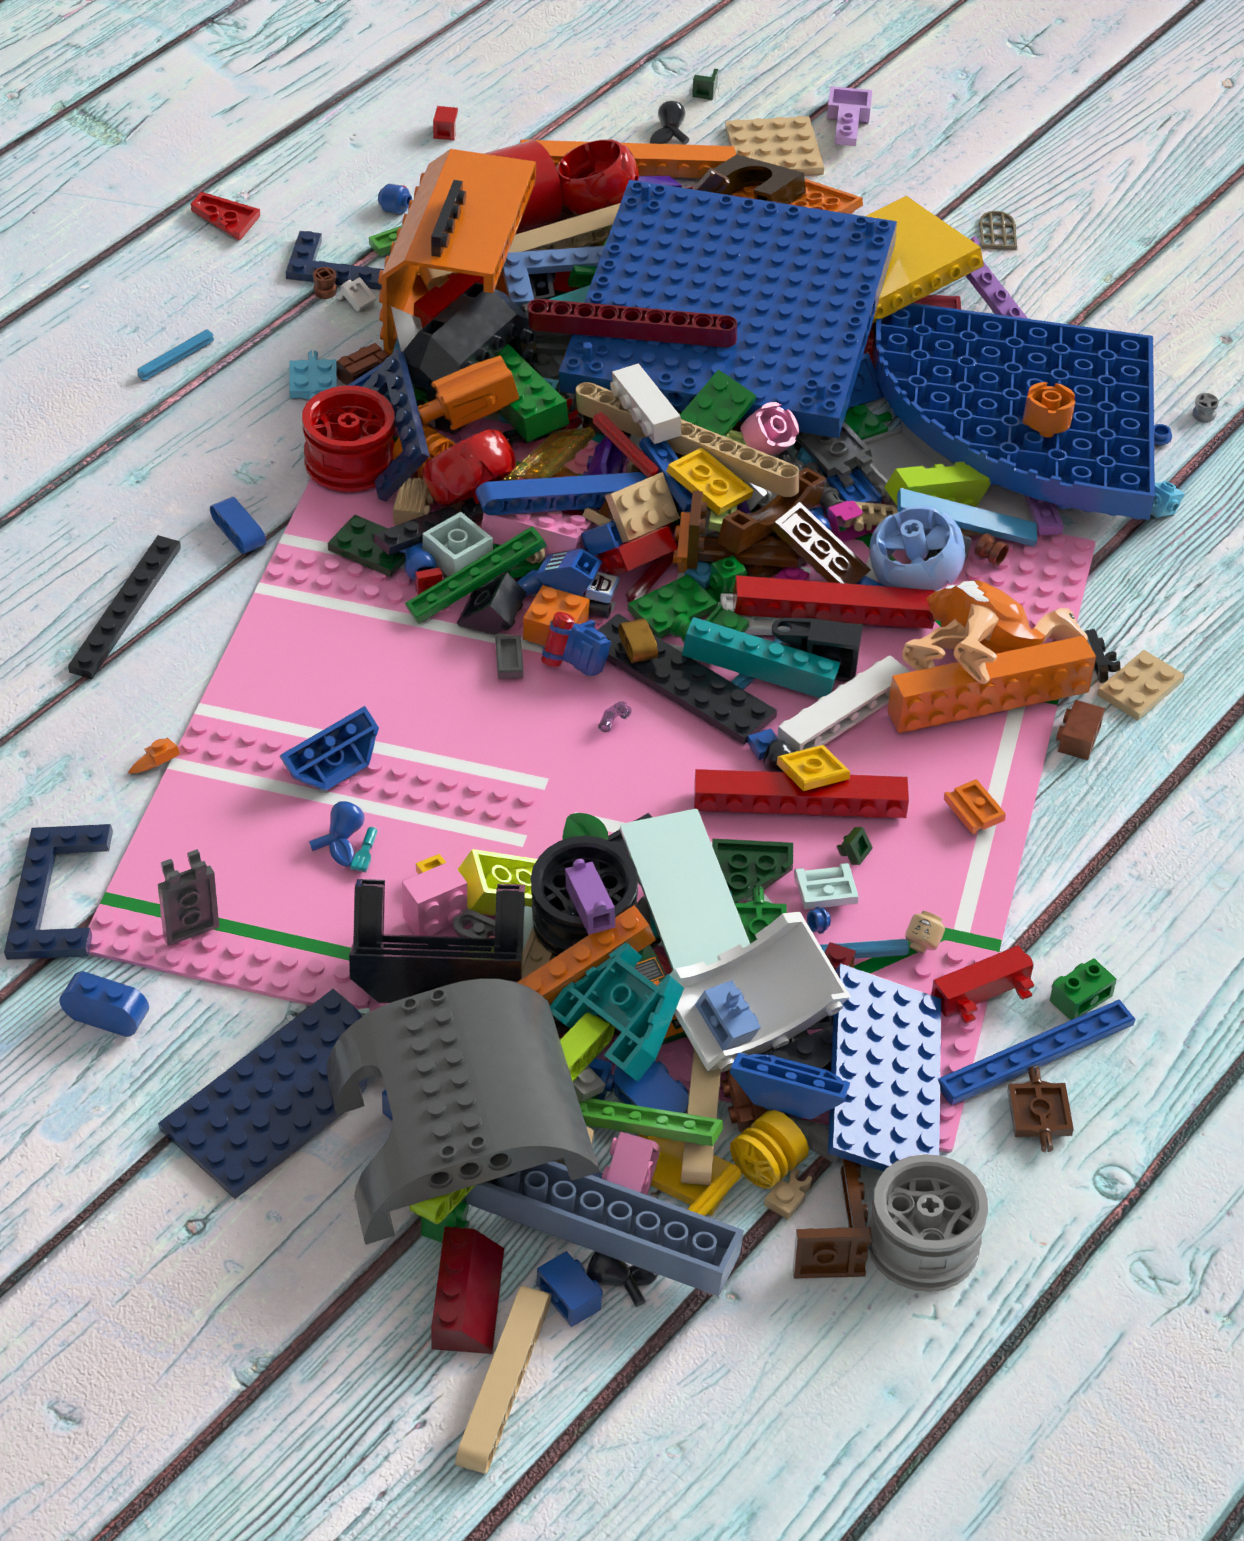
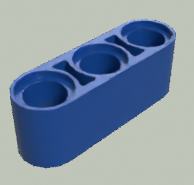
M235 497L227 498L210 506V513L214 522L241 554H246L266 545V537L263 530Z

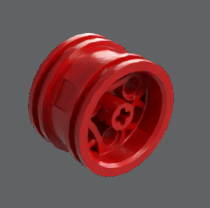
M338 386L321 391L306 403L302 411V430L306 440L304 444V465L312 480L323 487L341 492H357L375 487L374 481L393 461L395 412L388 399L379 392L366 387Z

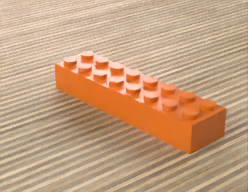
M1083 635L997 653V659L994 662H985L989 674V682L986 684L977 682L959 662L893 675L887 712L898 733L1081 695L1089 692L1096 655Z

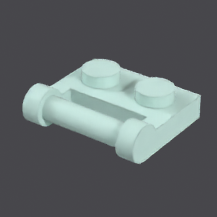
M848 863L839 864V867L806 871L800 868L794 870L795 883L798 885L804 910L815 909L816 907L858 904L859 896Z

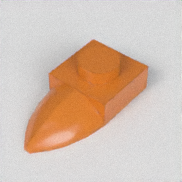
M168 737L154 741L151 746L144 749L146 754L133 764L128 773L135 774L150 770L181 755L177 745Z

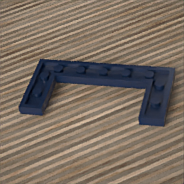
M299 231L286 269V279L314 282L313 272L320 267H329L336 272V285H342L348 280L354 281L360 277L369 289H382V285L378 283L380 270L384 269L315 261L322 242V233Z
M398 349L390 357L386 358L380 368L362 386L377 391L383 396L389 391L403 449L402 453L374 481L378 499L385 502L430 457L405 354Z
M111 824L31 828L4 950L7 960L82 957L89 955L92 940L90 928L40 930L56 854L109 851L113 834Z

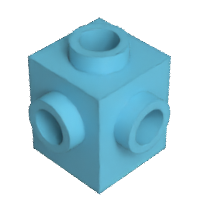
M1170 482L1155 483V497L1151 515L1159 518L1175 515L1185 493L1178 490Z

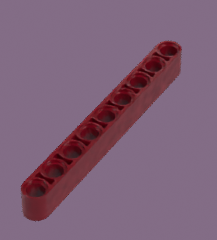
M534 299L527 305L528 325L536 331L714 347H731L737 342V320L729 315L548 299Z

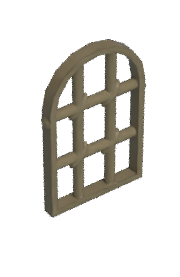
M1002 211L984 213L979 222L981 248L1017 250L1014 218ZM992 216H1001V223H994ZM986 217H989V222H982ZM1005 218H1007L1011 223H1006ZM983 226L990 227V234L983 233ZM993 226L1002 227V234H995ZM1005 227H1012L1013 235H1007ZM984 237L991 238V244H984ZM994 238L1003 239V244H995ZM1006 238H1014V245H1007Z

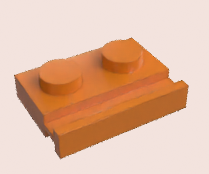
M681 512L680 526H676L675 541L679 542L677 550L673 553V563H677L678 573H685L688 570L690 513Z
M977 779L954 788L953 792H944V801L972 834H975L979 829L985 830L1005 821L1006 813Z

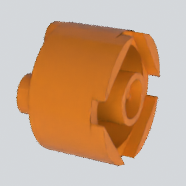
M1047 382L1032 385L1029 388L1026 399L1023 423L1039 431L1043 437H1053L1056 433L1066 431L1070 428L1075 407L1073 391L1055 383L1054 387L1047 386Z

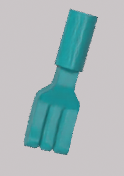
M368 827L362 842V848L356 852L350 870L367 872L371 863L369 851L374 844L378 832L375 827Z

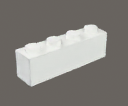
M639 363L612 371L613 382L610 383L613 395L618 396L623 408L628 409L634 422H638L642 427L645 436H649L654 444L681 436L680 415Z

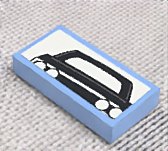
M597 572L586 589L585 597L599 602L610 603L619 586L620 577Z

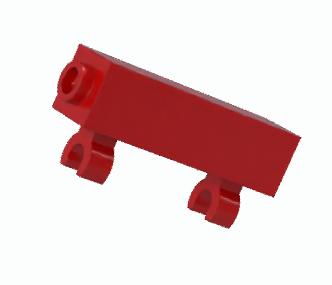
M1017 945L934 979L931 995L941 998V1012L945 1017L959 1012L962 1021L967 1024L976 1020V1017L973 1015V1012L977 1011L976 1004L1014 988L1020 999L1024 1000L1032 997L1029 989L1034 987V983L1031 980L1034 964L1031 957L1025 954L1020 946Z

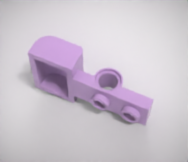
M830 86L827 119L837 120L835 144L856 146L858 122L869 123L872 90Z

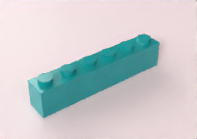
M693 617L686 633L682 651L683 656L818 698L827 696L832 692L840 662Z

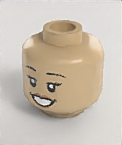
M923 910L921 914H914L905 932V938L911 942L910 948L925 954L926 950H936L945 932V926L941 923L942 918Z

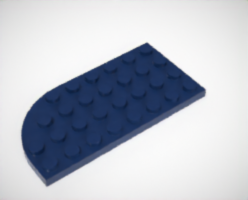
M335 989L330 990L158 1123L159 1130L234 1199L238 1198L343 1114L337 1115L334 1108L326 1072L327 1062L340 1036L363 1016ZM369 1077L360 1082L362 1094L367 1087Z

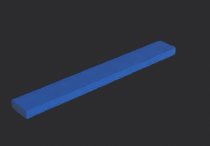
M1118 999L938 1078L940 1092L951 1106L1027 1073L1028 1069L1034 1066V1069L1035 1066H1043L1131 1027L1136 1019L1121 1000Z

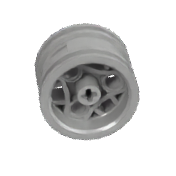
M930 1154L909 1156L896 1161L886 1168L879 1177L874 1190L872 1216L869 1221L872 1243L868 1245V1250L877 1269L889 1280L915 1291L932 1292L945 1290L967 1278L976 1266L982 1244V1233L988 1215V1198L985 1188L978 1177L966 1166L953 1159Z

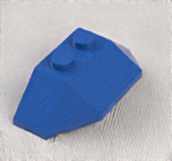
M363 706L284 752L279 757L293 779L327 791L369 766L379 727L366 706Z
M738 1053L730 1069L731 1075L753 1104L762 1106L767 1110H777L797 1118L810 1120L843 1104L851 1085L850 1082L842 1080L839 1076L828 1070L773 1055Z

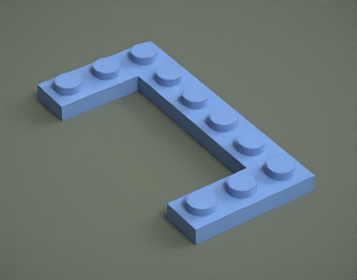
M605 246L508 253L502 268L508 297L521 308L523 304H528L531 300H534L528 274L572 271L574 265L597 267Z

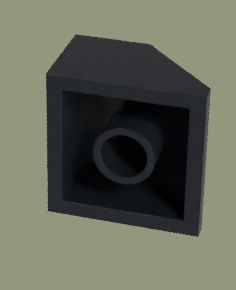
M506 572L472 591L457 624L460 627L493 635L502 630L507 631L515 624L516 614L523 607L522 602L527 592Z

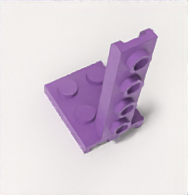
M974 236V237H972V238L970 239L971 241H973V242L976 243L977 245L980 244V242H979V240L976 238V236ZM984 261L983 267L966 275V278L994 314L1028 319Z

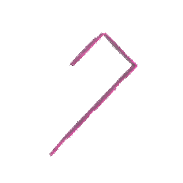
M845 501L828 507L827 516L831 524L832 533L842 542L874 532L877 526L872 525L871 530H866L864 524L862 531H856L854 525H850V527H846L847 530L840 532L836 517L841 516L844 521L860 516L863 511L854 501Z

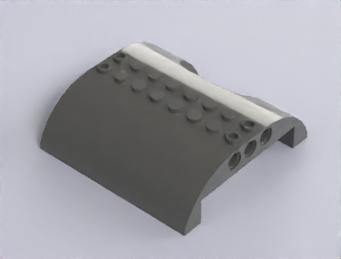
M475 979L453 983L394 1001L367 1013L354 1022L340 1036L330 1053L326 1072L336 1114L364 1107L360 1082L367 1077L376 1075L384 1080L393 1117V1127L389 1138L366 1166L355 1189L354 1198L366 1245L395 1236L390 1211L561 1158H564L571 1181L600 1172L549 1003L541 994L527 986L501 979Z

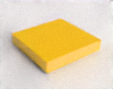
M824 745L777 757V765L803 791L850 779V771Z

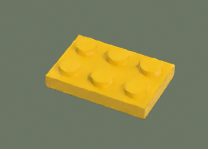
M702 447L668 464L666 472L692 494L693 491H703L702 502H707V506L718 515L752 497L754 491Z

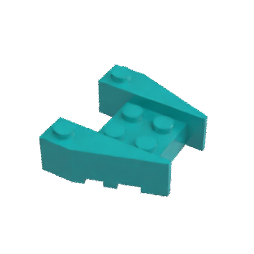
M625 942L610 953V958L596 968L594 966L585 972L586 976L576 983L571 982L564 987L550 1005L552 1015L570 1029L586 1013H591L595 1016L599 1014L622 1032L604 1056L638 1082L658 1055L684 987L669 974L657 986L634 969L642 956Z

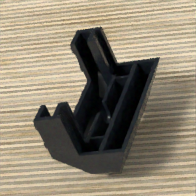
M475 282L423 327L403 351L411 382L416 386L426 389L428 402L436 399L435 394L437 392L435 387L431 386L433 381L470 365L491 359L507 344L530 366L538 360L535 331L528 325V316L505 293L494 289L493 293L484 292V284ZM444 416L434 420L436 429L452 435H456L466 426L451 430V423Z
M357 879L354 891V936L349 953L350 979L378 1003H392L467 980L501 979L516 983L521 980L525 885L497 884L495 938L384 934L385 880Z

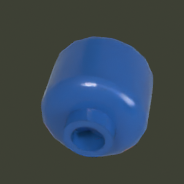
M387 184L378 194L379 205H381L385 212L403 214L407 211L409 202L412 200L409 189L404 185Z

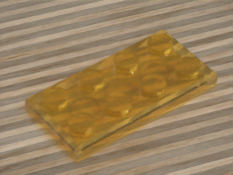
M593 428L555 431L503 480H518L519 477L523 479L551 478L554 474L560 472L567 462L573 460L576 457V453L588 446V442L596 436Z

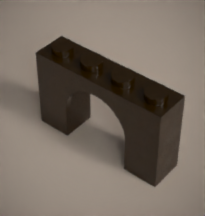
M737 154L714 168L715 171L729 178V185L721 194L731 195L739 189L758 186L753 189L754 199L789 204L806 193L804 172Z

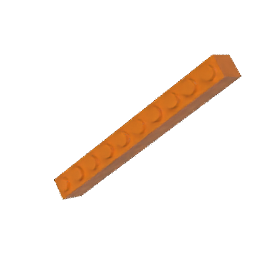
M520 140V143H523V142H526V141H530V140ZM535 140L548 151L555 166L559 164L566 153L582 144L588 143L583 141ZM621 143L632 152L639 170V176L703 178V175L711 168H716L736 155L734 146Z

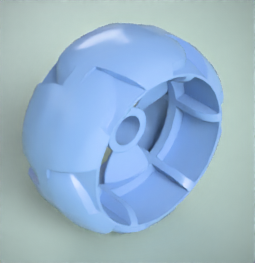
M912 506L904 508L902 511L890 515L881 521L872 534L869 556L876 578L885 587L937 591L948 583L952 584L961 573L965 561V545L959 526L947 513L941 515L935 508ZM944 548L935 557H931L927 561L923 560L928 555V550ZM905 549L907 557L912 562L910 564H901L898 561H891L889 558L896 550Z

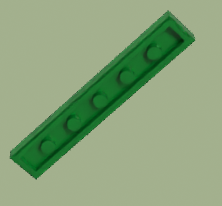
M532 526L407 601L405 605L416 622L420 624L547 547L546 543Z

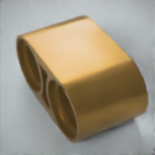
M643 618L619 624L620 640L631 663L658 657L657 643L646 619Z

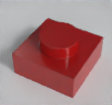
M440 567L415 572L417 595L442 581Z

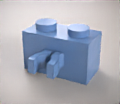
M733 980L704 990L695 1003L723 1051L750 1042L761 1028L756 1015L749 1009L748 1002H745L742 992L739 988L737 989Z

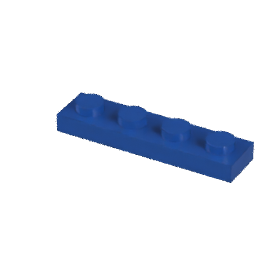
M649 437L641 438L640 448L659 468L658 474L663 472L668 488L684 512L691 511L693 494L666 472L668 464L679 459L667 441L654 444Z

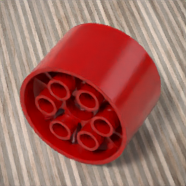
M530 140L483 153L536 162V181L516 232L553 223L558 220L562 210L561 183L556 166L543 145L535 140Z

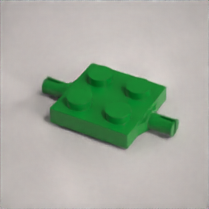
M862 404L847 409L844 422L863 440L888 432V427L884 423L891 421L892 415L889 411L879 415L873 414Z
M758 887L752 889L753 901L734 903L750 944L757 940L755 934L771 924L780 915L787 913L786 904H773L764 901V888L759 887V896Z

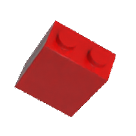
M669 526L652 530L616 548L598 554L600 560L603 561L600 566L609 575L627 572L677 550V546Z

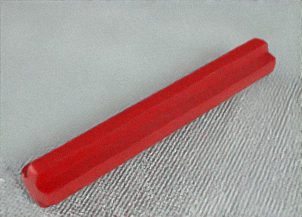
M603 412L593 416V423L647 478L658 474L659 468Z

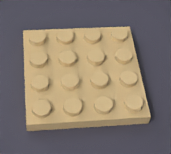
M809 116L725 121L729 145L734 146L737 155L804 172V176L824 174V164Z

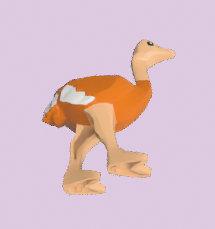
M979 580L962 581L958 585H949L944 589L937 590L926 598L933 618L941 621V627L933 630L928 636L905 643L902 657L915 670L935 667L933 659H942L946 654L943 649L954 650L953 655L961 666L977 682L986 684L989 682V674L985 662H994L997 659V653L1040 645L1048 637L1055 640H1064L1083 635L1088 640V637L1068 608H1059L1047 613L1038 621L1034 629H1030L1023 606L1005 592Z

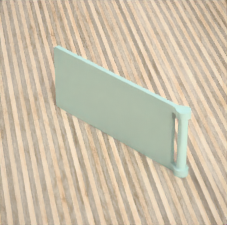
M698 809L671 813L620 825L622 837L637 869L638 880L672 971L676 968L694 965L702 961L707 966L717 962L719 954L739 944L743 948L750 945Z

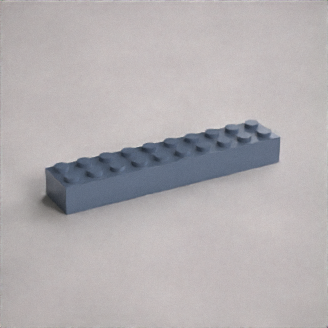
M554 1161L477 1184L466 1195L467 1203L471 1206L718 1297L741 1252L744 1230L593 1175L571 1181L567 1167Z

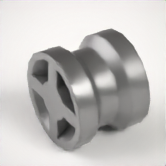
M1210 393L1197 395L1195 399L1196 406L1193 409L1194 418L1201 422L1213 421L1219 404L1218 398Z

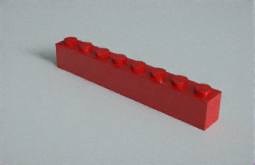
M736 576L733 589L734 613L744 616L813 618L842 623L933 629L935 619L929 610L926 598L933 594L935 590Z
M695 769L694 809H698V811L907 818L909 804L908 777L850 775L848 780L803 791L785 772Z

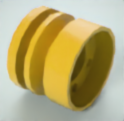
M768 1110L751 1125V1128L745 1129L730 1143V1152L736 1166L740 1167L741 1173L749 1181L763 1189H771L788 1174V1171H792L808 1157L809 1147L801 1129L793 1120L784 1113Z

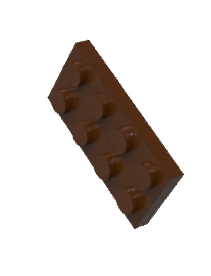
M800 502L771 526V529L827 582L857 584L871 571L858 556Z

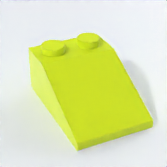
M472 849L457 869L467 882L468 910L485 915H496L497 884L525 885V906L532 907L530 878L537 859Z

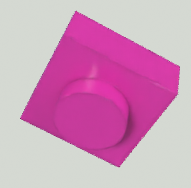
M784 567L775 578L809 581L810 573L800 568Z

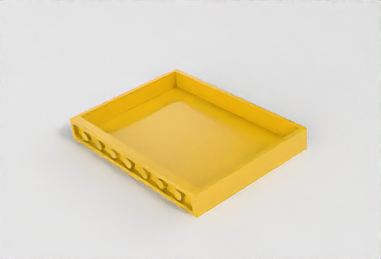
M904 196L866 215V217L897 221L896 243L872 324L877 319H882L984 266L982 251L979 245L908 196Z

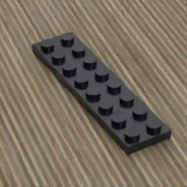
M617 613L598 629L599 632L603 633L611 641L607 661L741 744L745 745L748 735L760 732L776 718L777 710L696 660L683 656L681 651L655 635L653 636L657 643L658 657L631 663L620 640L618 629L620 623L630 620Z

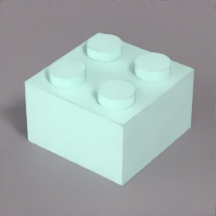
M462 512L422 533L423 549L434 556L437 568L440 567L441 571L448 577L493 550V538Z

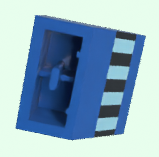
M582 548L547 555L535 577L547 587L582 597L603 561Z

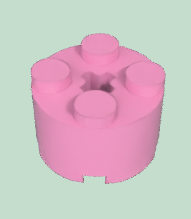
M766 403L750 415L741 425L740 429L747 446L766 454L779 455L796 441L795 438L799 432V427L795 416L790 410L787 409L785 411L779 407L781 406L779 403Z

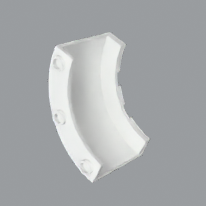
M800 912L780 915L771 924L755 934L756 941L745 948L739 944L719 954L717 957L718 961L706 966L704 961L694 965L676 968L669 974L684 987L674 1014L707 1072L720 1069L721 1072L729 1070L738 1053H745L747 1055L761 1054L772 1048L775 1050L787 1045L789 1039L814 1025L825 1016H832L843 1009L842 1004L850 998L849 993ZM733 980L737 989L739 988L742 992L745 1002H748L749 1009L756 1015L761 1028L750 1042L723 1051L695 1003L704 990Z

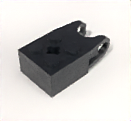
M780 618L773 622L772 634L783 642L779 644L840 662L836 677L838 681L849 682L856 676L863 625L813 618ZM781 626L789 627L791 630L789 632L779 631L777 628Z

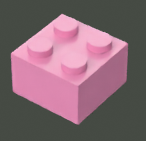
M451 861L402 881L403 918L414 934L417 936L434 935L438 931L452 926L454 918L462 914L463 910H467V882Z
M620 1132L619 1138L614 1137L610 1148V1155H613L610 1167H605L602 1179L648 1195L661 1147L655 1141Z

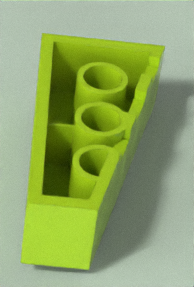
M955 462L954 466L945 467L943 464H935L928 469H925L923 466L896 468L884 488L896 505L897 493L900 488L977 507L991 482L989 481L990 478L979 473L968 464L966 465L965 462Z

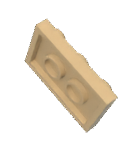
M663 472L605 496L623 543L680 519Z
M1143 650L1098 688L1097 695L1139 721L1184 681L1185 674Z

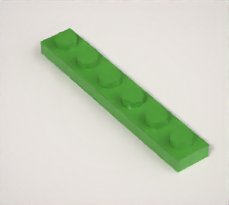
M593 1098L583 1102L579 1101L585 1124L594 1128L600 1127L619 1132H630L644 1136L671 1139L673 1141L696 1143L702 1146H713L723 1131L722 1119Z

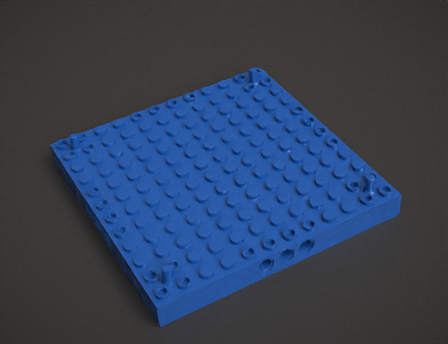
M629 180L584 303L729 315L737 320V342L731 347H714L572 334L559 369L560 392L576 394V387L585 382L596 384L611 391L610 383L613 382L612 371L639 363L674 409L683 412L719 369L757 397V400L739 422H745L750 415L766 403L775 402L781 404L779 407L785 411L788 409L792 412L797 420L799 432L839 438L896 243L897 221Z

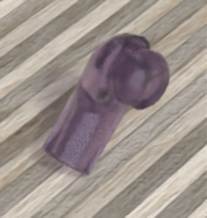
M620 701L604 711L598 728L602 732H609L616 717L620 716L622 719H626L630 716L632 712L631 707L627 706L626 702Z

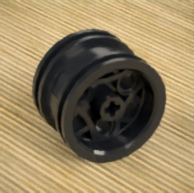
M570 837L548 847L535 862L530 878L533 902V929L538 941L553 955L558 956L588 936L566 889L565 869L573 867L575 860L583 859L585 863L593 862L615 907V917L633 905L638 909L637 869L632 858L615 843L600 837Z

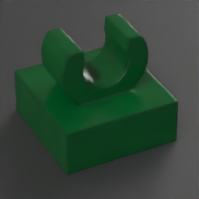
M854 827L848 835L843 837L842 845L836 846L841 856H848L851 865H860L873 849L863 827Z

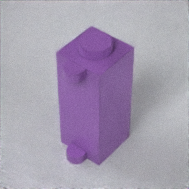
M583 859L575 860L573 867L565 869L566 889L588 935L615 928V907L593 862L585 863Z

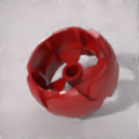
M601 139L582 144L566 153L556 166L562 189V204L566 209L574 210L580 215L620 204L629 180L639 181V170L632 152L627 146L611 139Z
M485 430L453 445L429 460L422 469L423 481L431 497L441 506H450L470 497L474 499L477 505L480 504L476 496L477 487L485 482L501 481L510 475L516 467L515 454L506 437L500 431Z

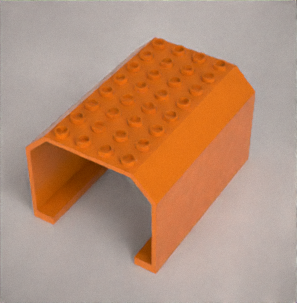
M449 149L429 163L425 173H421L420 185L415 187L414 200L409 202L408 214L403 216L402 228L399 227L397 230L396 242H392L390 256H386L384 270H380L378 283L382 285L379 294V303H382L379 320L383 322L380 339L383 340L384 351L390 356L393 353L398 337L391 306L414 316V303L429 292L418 272L419 267L484 277V292L493 293L494 289L508 296L502 268L536 181V162ZM453 180L463 181L466 201L465 205H461L459 219H455V230L453 234L450 233L449 246L444 248L441 257L431 256V235Z

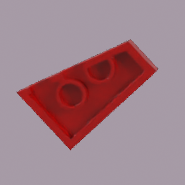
M200 192L191 203L192 212L239 241L260 218V209L204 192Z

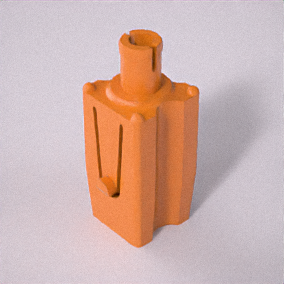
M497 356L433 381L431 386L435 387L437 392L435 394L436 399L417 407L423 424L444 416L451 423L450 429L455 430L519 399V395L511 371L506 367L502 357Z

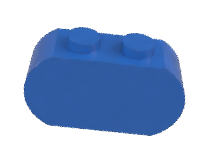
M84 971L74 974L59 998L61 1008L73 1020L124 1037H129L136 1033L149 1011L147 999L136 988Z
M654 1061L638 1082L616 1065L614 1070V1094L623 1104L688 1114V1091L682 1082L679 1080L675 1081L669 1075L668 1069L661 1061Z

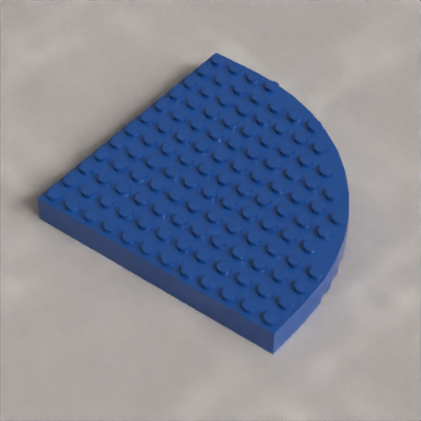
M911 303L882 319L876 320L873 338V366L879 387L893 409L894 415L898 416L916 436L933 450L954 464L955 462H965L966 465L968 464L979 473L990 478V485L997 484L1008 490L1056 504L1061 509L1075 508L1088 513L1097 512L1110 516L1118 515L1133 519L1149 520L1155 497L1153 336ZM1047 382V386L1052 387L1055 386V383L1061 384L1072 390L1075 395V407L1070 428L1064 432L1054 434L1053 437H1043L1039 431L1030 428L1022 421L1029 388L1037 383Z

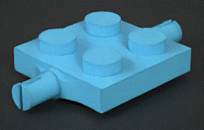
M311 350L308 352V360L289 361L290 398L310 400L321 391L337 387L336 359L318 360V352L314 350V356H312Z

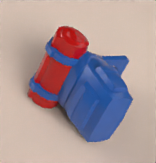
M556 612L553 620L550 622V630L545 646L542 649L541 661L552 667H558L565 661L587 676H595L601 673L608 658L611 641L594 628L595 621L590 620L582 624L574 623L575 618L564 612Z

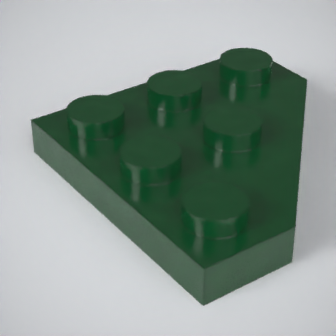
M712 838L713 850L729 891H731L734 903L748 902L753 898L752 889L754 887H758L759 894V887L765 890L793 870V843Z

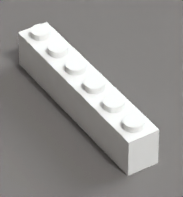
M889 655L885 659L874 663L872 667L863 673H858L846 684H841L832 693L821 697L810 707L802 709L793 718L782 722L778 727L777 738L787 742L796 751L825 745L889 703L892 676L911 671Z

